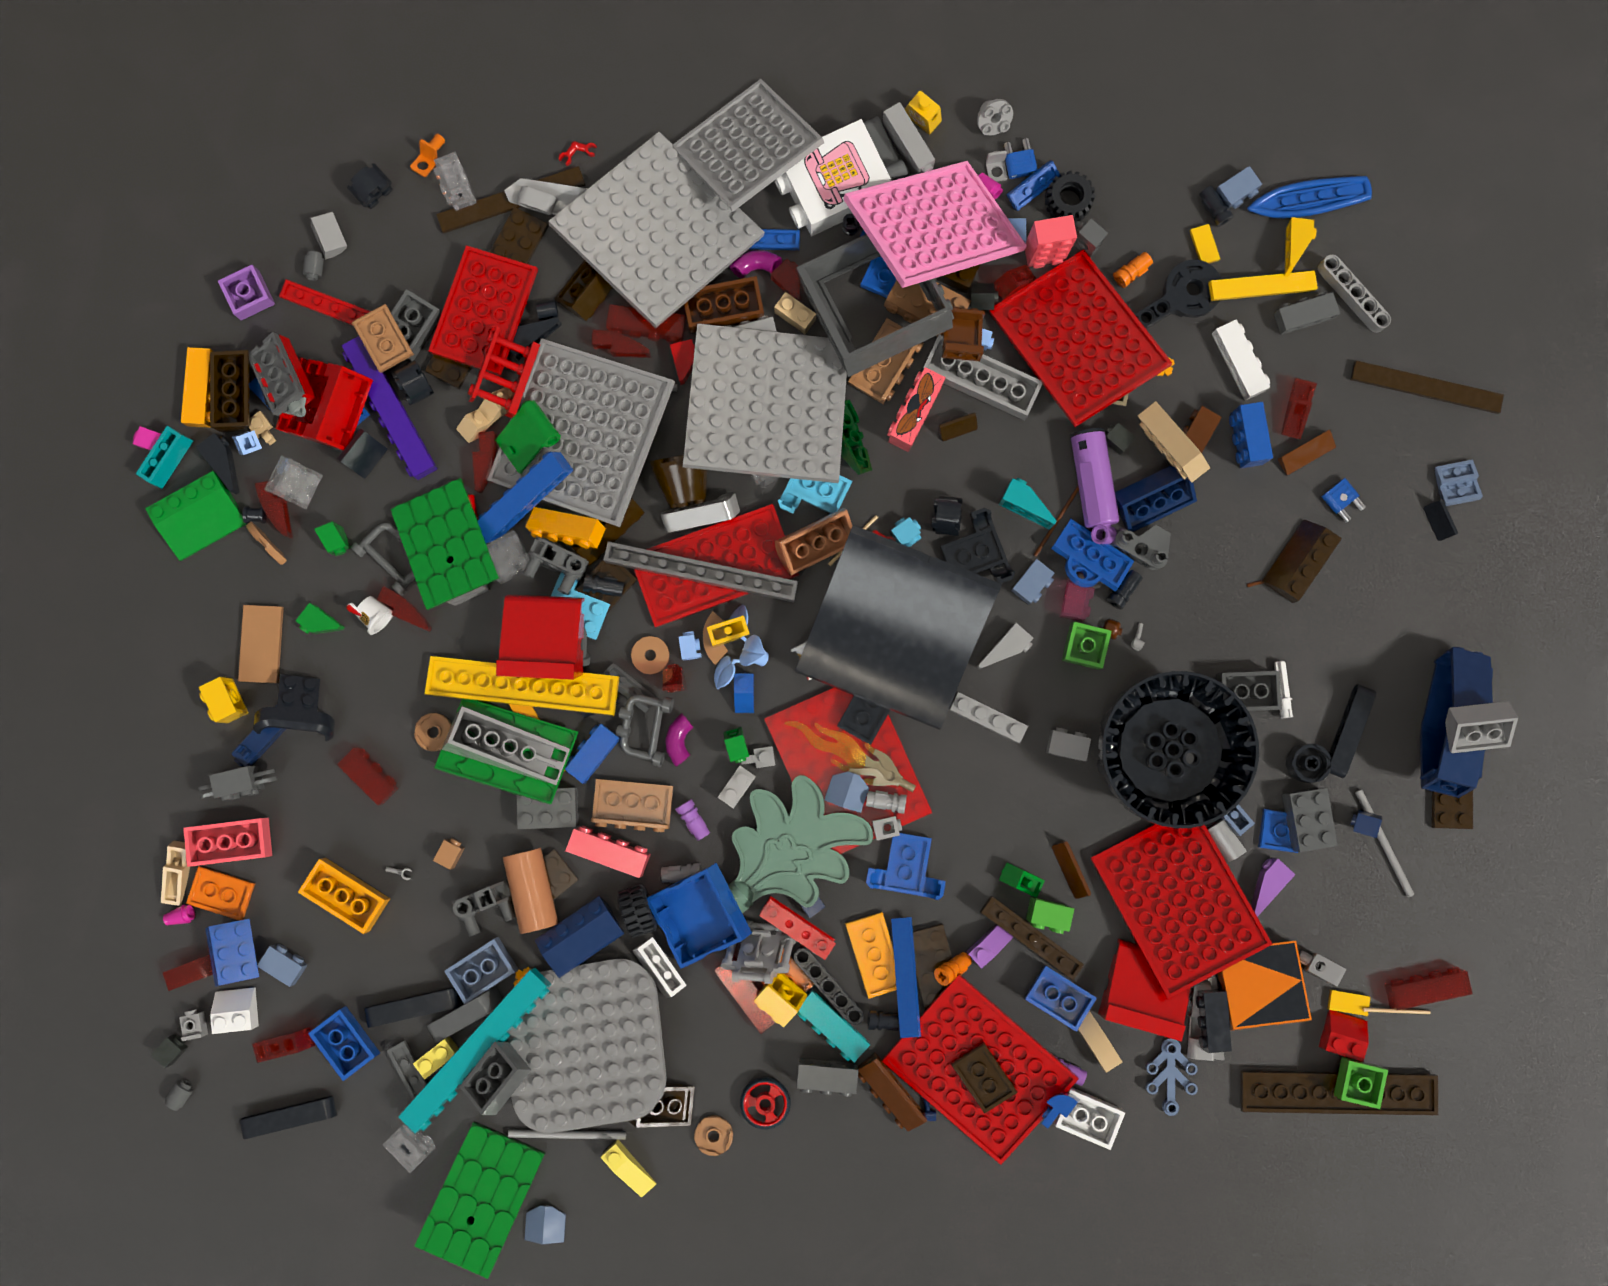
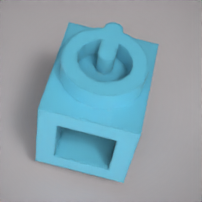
M903 517L895 523L896 527L890 532L897 543L907 547H911L921 539V532L919 531L921 527L915 519L912 521L910 517L906 520Z

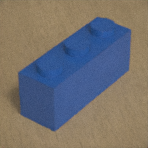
M604 724L595 725L589 733L591 737L587 741L583 740L577 748L579 752L576 756L572 755L567 761L565 770L582 784L588 781L620 740V737Z

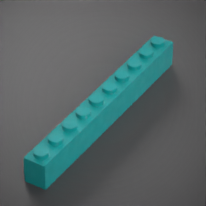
M536 968L529 970L399 1115V1118L414 1133L420 1130L425 1131L432 1123L430 1119L434 1115L437 1117L445 1109L443 1105L447 1100L451 1102L457 1096L456 1090L495 1041L505 1042L509 1038L510 1034L508 1032L513 1027L516 1029L524 1021L522 1017L525 1013L530 1014L537 1006L535 1002L539 998L542 1000L550 992L548 988L552 983Z

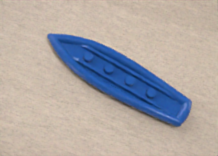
M1367 176L1302 181L1276 188L1264 194L1248 206L1247 210L1272 218L1312 216L1370 200L1372 198V187Z

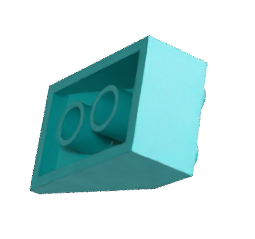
M1012 478L998 505L1050 530L1055 525L1056 519L1032 488L1026 485V481L1020 478H1016V480Z

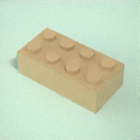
M1156 401L1138 415L1141 421L1139 425L1150 441L1155 443L1157 449L1166 456L1169 463L1175 466L1183 479L1188 478L1192 483L1210 469L1200 450Z

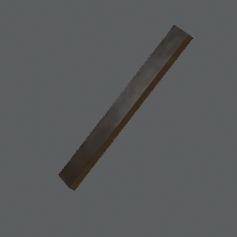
M579 166L536 180L575 187L586 186ZM505 191L436 215L444 234L512 211L514 207L521 208L522 206L510 203Z
M1361 361L1354 362L1350 379L1356 382L1495 414L1501 413L1504 394Z

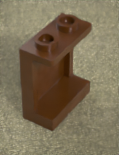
M954 306L953 310H951L954 316L952 320L953 328L943 332L942 358L980 362L984 352V346H982V323L985 311H979L975 308L960 309Z

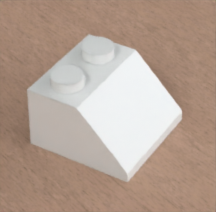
M255 987L215 992L210 1013L212 1034L252 1030L259 1026Z

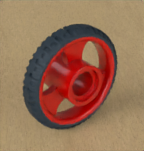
M769 1077L758 1078L750 1082L743 1090L740 1098L741 1113L744 1119L755 1128L763 1130L773 1129L785 1121L790 1111L791 1100L786 1087L778 1080ZM760 1085H770L769 1092H761L757 1097H753L750 1094L754 1088ZM782 1095L784 1107L781 1114L776 1116L773 1113L775 1098ZM768 1099L771 1105L764 1108L760 1105V1101ZM755 1106L759 1114L766 1116L765 1122L753 1118L748 1108Z

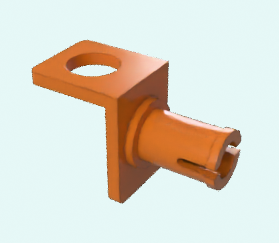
M435 134L429 143L421 139L419 141L420 155L411 164L410 169L423 177H427L438 164L437 151L445 143V139L440 134ZM420 162H425L428 164V168L421 170L417 165Z

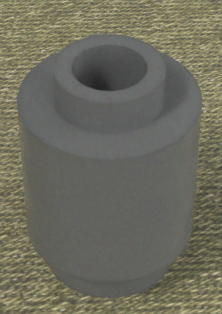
M307 251V255L304 256L302 273L306 276V279L317 281L318 278H322L324 263L322 253Z
M184 1079L181 1081L177 1080L165 1097V1105L174 1111L182 1108L193 1092L192 1084Z

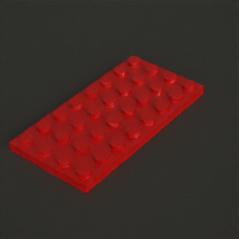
M773 504L646 549L784 579H792L799 576L798 572L790 575L777 554L775 541L785 535ZM634 569L655 628L750 594Z

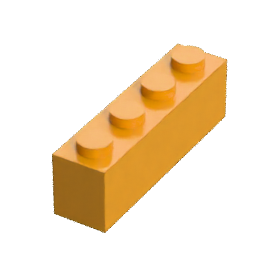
M187 347L181 423L189 427L210 428V352H214L211 349Z
M537 507L533 508L525 526L534 538L543 537L552 542L562 541L571 546L577 544L585 549H589V547L597 549L606 529L598 519Z

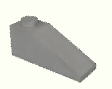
M1015 623L976 667L981 669L1017 655L1022 651L1026 653L1033 645L1031 643L1033 637Z

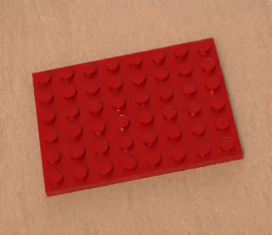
M1084 249L996 304L994 310H989V314L1038 379L1041 380L1044 387L1074 427L1172 366L1168 356Z
M832 688L765 718L764 720L792 782L799 775L807 776L817 784L824 799L833 775L848 772L850 768H871L865 767L866 755L874 761H879L873 755L875 749L889 756L900 775L903 776V779L916 785L913 792L900 785L873 786V779L876 777L860 775L869 787L868 791L876 792L877 790L888 792L891 795H894V793H897L898 796L900 794L907 795L904 814L898 813V811L891 812L892 810L868 807L866 806V796L861 813L824 800V815L832 813L857 815L870 824L873 830V839H875L873 820L896 816V820L900 819L901 826H904L932 813L889 715L886 717L871 745L837 726L854 695L837 688ZM890 824L884 825L885 831H889L891 829ZM841 845L831 849L842 854L860 845Z
M1155 824L1090 858L1167 999L1273 945L1205 825L1193 828H1170Z
M960 974L949 983L920 1016L921 1037L900 1038L882 1059L885 1065L1000 1165L1043 1119L1042 1115L1048 1107L1053 1108L1047 1101L1058 1093H1067L1079 1080L1075 1073ZM985 1042L1017 1090L1015 1095L985 1114L951 1065L953 1061Z

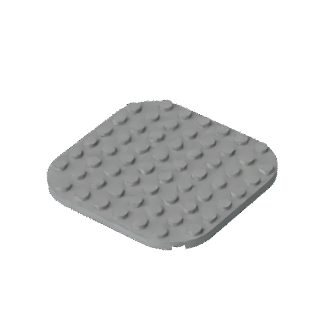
M613 959L578 965L561 978L553 970L540 972L552 983L548 988L550 992L542 1000L539 998L535 1002L537 1005L530 1014L525 1013L522 1017L524 1021L516 1029L513 1027L508 1032L510 1036L507 1042L512 1045L531 1068L530 1073L511 1095L512 1104L518 1118L532 1130L543 1133H556L632 1121L650 1113L662 1098L666 1086V1068L658 993L651 974L638 963L626 959Z

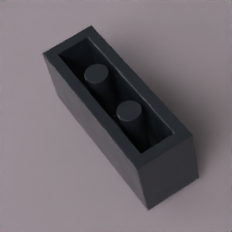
M1222 989L1198 991L1196 1006L1199 1008L1200 1015L1197 1018L1198 1026L1201 1028V1036L1199 1037L1200 1047L1207 1053L1232 1051L1227 991Z

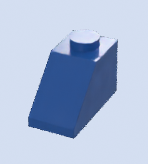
M734 674L735 713H754V674Z

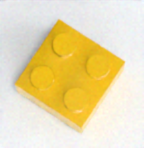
M218 677L199 687L201 691L199 693L200 698L207 704L209 709L207 712L212 721L230 723L249 713L233 679Z
M777 973V977L773 978L772 984H764L754 1002L761 1010L768 1013L776 1023L785 1027L797 1014L808 994L785 974Z

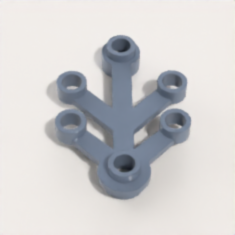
M1168 1038L1161 1045L1162 1052L1153 1061L1148 1062L1145 1068L1149 1074L1153 1075L1158 1072V1066L1166 1059L1167 1066L1152 1081L1147 1082L1145 1088L1148 1093L1156 1094L1158 1087L1167 1079V1099L1163 1101L1162 1109L1167 1115L1174 1116L1179 1111V1105L1175 1101V1078L1184 1086L1185 1091L1189 1095L1196 1094L1198 1090L1197 1086L1190 1082L1175 1067V1058L1184 1066L1185 1072L1189 1075L1196 1074L1198 1068L1180 1052V1043L1177 1040ZM1170 1045H1174L1175 1047L1174 1051L1169 1052L1168 1050ZM1150 1065H1155L1154 1071H1149ZM1190 1065L1194 1066V1070L1192 1072L1188 1071V1067ZM1152 1084L1155 1085V1089L1153 1091H1149V1086ZM1193 1085L1194 1090L1189 1092L1188 1087ZM1170 1105H1174L1173 1111L1168 1110Z

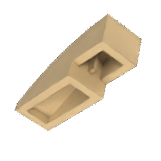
M173 841L167 846V861L163 867L161 903L177 906L182 904L190 867H187L185 842Z
M1089 1011L1078 1030L1102 1069L1108 1072L1121 1064L1122 1060Z

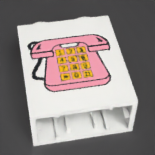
M862 119L823 136L824 144L774 180L780 194L784 195L790 192L796 204L789 207L796 227L799 229L806 226L811 236L842 223L844 216L853 214L843 200L845 193L892 181Z

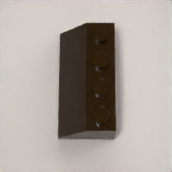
M584 260L554 300L578 318L587 321L593 316L599 304L604 302L606 295L613 287Z
M248 350L210 352V427L219 432L240 431L249 427Z
M631 498L620 527L600 521L606 529L597 549L592 547L585 549L577 544H573L571 547L582 558L586 559L590 565L606 550L607 542L614 543L645 512Z
M1304 519L1264 576L1262 582L1291 603L1300 601L1342 538L1328 528Z

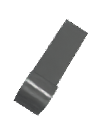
M876 116L864 121L863 123L891 180L894 181L908 177L906 166L903 160H898L880 118Z
M495 986L427 1025V1028L435 1043H438L493 1012L502 1002L503 998Z

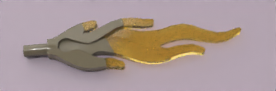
M797 721L785 722V725L801 730L816 749L833 753L842 758L849 766H844L839 761L831 759V762L842 771L876 777L874 779H864L866 784L873 786L900 785L911 792L914 791L916 785L903 779V776L900 775L889 756L871 747L869 744L865 743L864 746L879 761H874L868 757L857 742L845 733L822 728L818 723H815L819 732L835 738L838 742L832 743L818 737L805 724Z

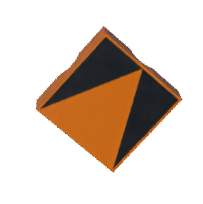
M1296 941L1272 943L1273 945L1218 973L1222 990L1227 991L1230 1031L1312 1020Z

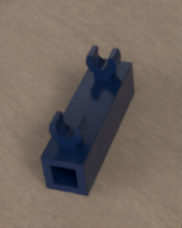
M265 728L261 731V734H257L253 730L231 753L235 757L234 761L241 767L253 766L286 729Z

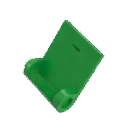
M527 400L521 405L516 415L495 441L518 473L522 474L543 447L555 445L560 440L561 435L536 401Z

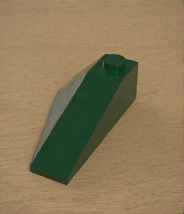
M849 399L845 401L841 457L858 475L872 471L868 451L863 447L861 440L864 438L863 432H859L857 425L860 422L859 417Z

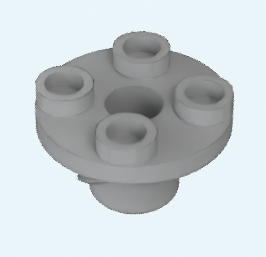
M1003 99L988 100L981 105L977 116V125L984 135H996L1009 130L1013 119L1011 105Z

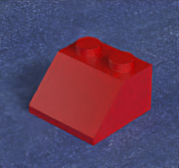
M1328 1010L1319 1047L1326 1051L1364 1062L1369 1044L1368 1022L1347 1014Z

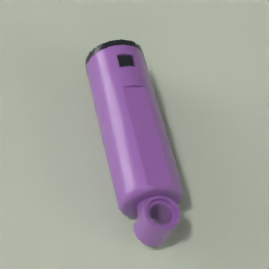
M1090 428L1076 431L1070 434L1084 524L1086 528H1093L1091 538L1095 543L1111 544L1115 541L1117 535L1116 530L1111 525L1119 522L1105 430L1104 428ZM1103 531H1105V533H1106V536H1105L1104 539H1103V537H1102Z

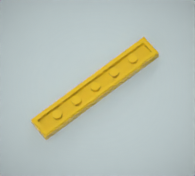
M1315 271L1290 273L1288 277L1284 276V274L1211 280L1208 282L1211 301L1309 292L1318 289Z

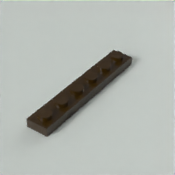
M990 896L980 910V913L1074 981L1083 968L1084 964L994 897Z

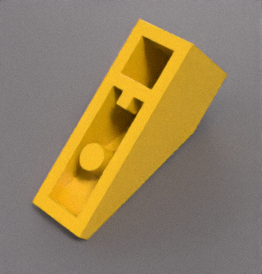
M1291 217L1286 227L1284 276L1288 277L1311 240L1315 239L1317 229L1314 228V220Z

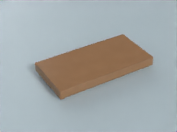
M243 605L239 682L279 683L284 607Z

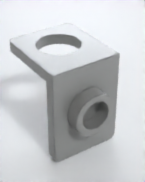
M994 151L987 156L985 162L987 175L996 182L1007 180L1005 166L1007 151ZM993 168H1000L1002 175L994 177L991 173Z

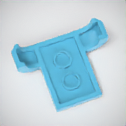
M839 475L838 483L790 478L778 503L781 509L792 514L797 510L801 500L832 514L839 510L852 481Z
M561 572L551 596L585 598V601L582 603L584 628L586 629L587 637L596 640L610 604L575 591L579 580H575L569 595L559 592L558 588L565 576Z

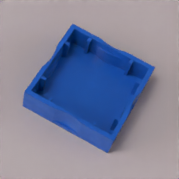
M717 863L647 897L649 908L658 925L662 928L680 969L703 959L712 952L721 951L752 934Z

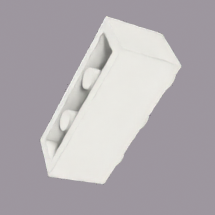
M653 937L645 940L632 950L643 967L651 974L656 986L665 998L674 996L686 986Z

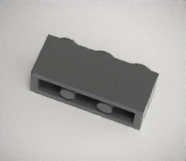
M1326 292L1315 295L1313 299L1305 297L1293 305H1290V303L1279 306L1274 316L1282 335L1335 319L1340 314L1334 293L1326 294Z

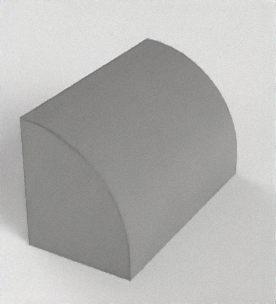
M333 212L311 218V228L325 260L339 255L347 248Z
M1218 819L1207 827L1226 863L1235 860L1247 852L1224 819Z

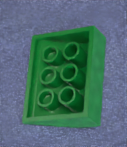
M214 471L145 508L154 526L179 561L186 559L248 524L244 523L243 514L231 492Z

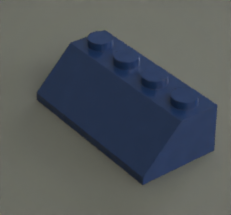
M1172 465L1115 492L1120 518L1126 530L1132 532L1197 502L1194 483H1191L1188 478L1183 479L1175 466Z
M598 896L535 939V942L549 966L561 978L622 936L624 932L609 904Z

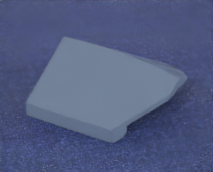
M849 771L835 774L832 776L824 800L861 813L869 787L860 775Z
M540 1205L529 1210L526 1213L525 1240L539 1244L564 1242L566 1214L553 1206Z

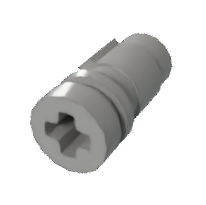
M868 791L866 806L892 810L891 812L898 811V813L904 814L907 795L900 794L898 796L897 793L891 795L883 791Z
M701 863L687 864V866L662 867V883H676L702 870Z

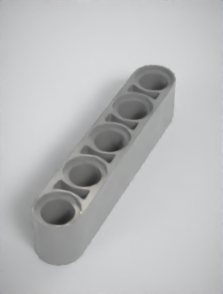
M1333 254L1326 256L1318 265V271L1321 276L1372 332L1378 333L1388 327L1391 323L1389 313L1339 257ZM1326 262L1332 265V269L1326 266ZM1338 277L1344 278L1345 283L1340 282ZM1351 290L1357 293V297L1351 294ZM1364 304L1369 306L1370 311L1365 310ZM1376 319L1382 321V326L1377 323Z

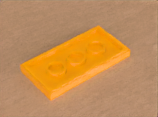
M876 913L845 923L868 999L897 990L894 949L883 913Z

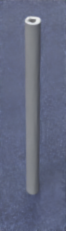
M1363 790L1356 791L1355 794L1363 810L1374 814ZM1380 826L1377 838L1406 896L1411 897L1414 895V892Z
M509 1129L508 1138L626 1140V1132L563 1131L543 1133L535 1130Z

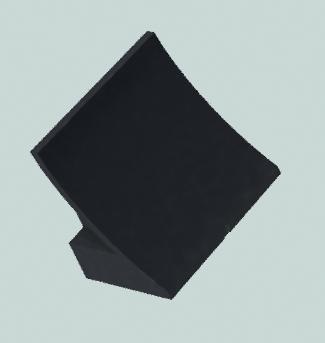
M853 525L795 672L940 730L1002 584Z

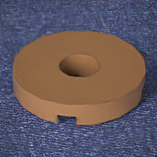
M643 637L632 648V663L642 673L650 675L659 673L669 663L670 653L668 647L658 637ZM648 650H653L656 653V657L652 661H648L645 658Z
M431 713L421 717L416 723L414 733L418 745L428 751H440L451 726L450 720L438 713ZM432 727H437L439 730V734L435 738L429 735V730Z
M710 1115L704 1117L698 1123L695 1129L694 1140L702 1153L709 1156H718L729 1149L733 1141V1130L725 1118ZM710 1131H717L719 1138L712 1141L709 1139L708 1133Z

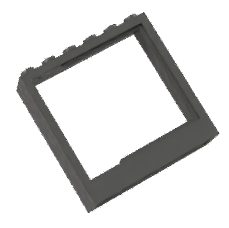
M867 234L796 267L801 286L848 377L953 328L952 304L949 299L945 300L943 296L945 293L941 284L937 285L936 278L920 282L919 285L927 300L932 302L937 312L857 350L854 348L851 342L852 336L824 283L881 256Z

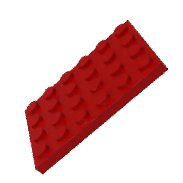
M466 245L428 352L480 369L489 342H486L490 331H494L496 327H499L498 336L513 342L539 269L526 263ZM495 343L492 354L507 359L510 349ZM489 361L485 371L501 376L504 366Z

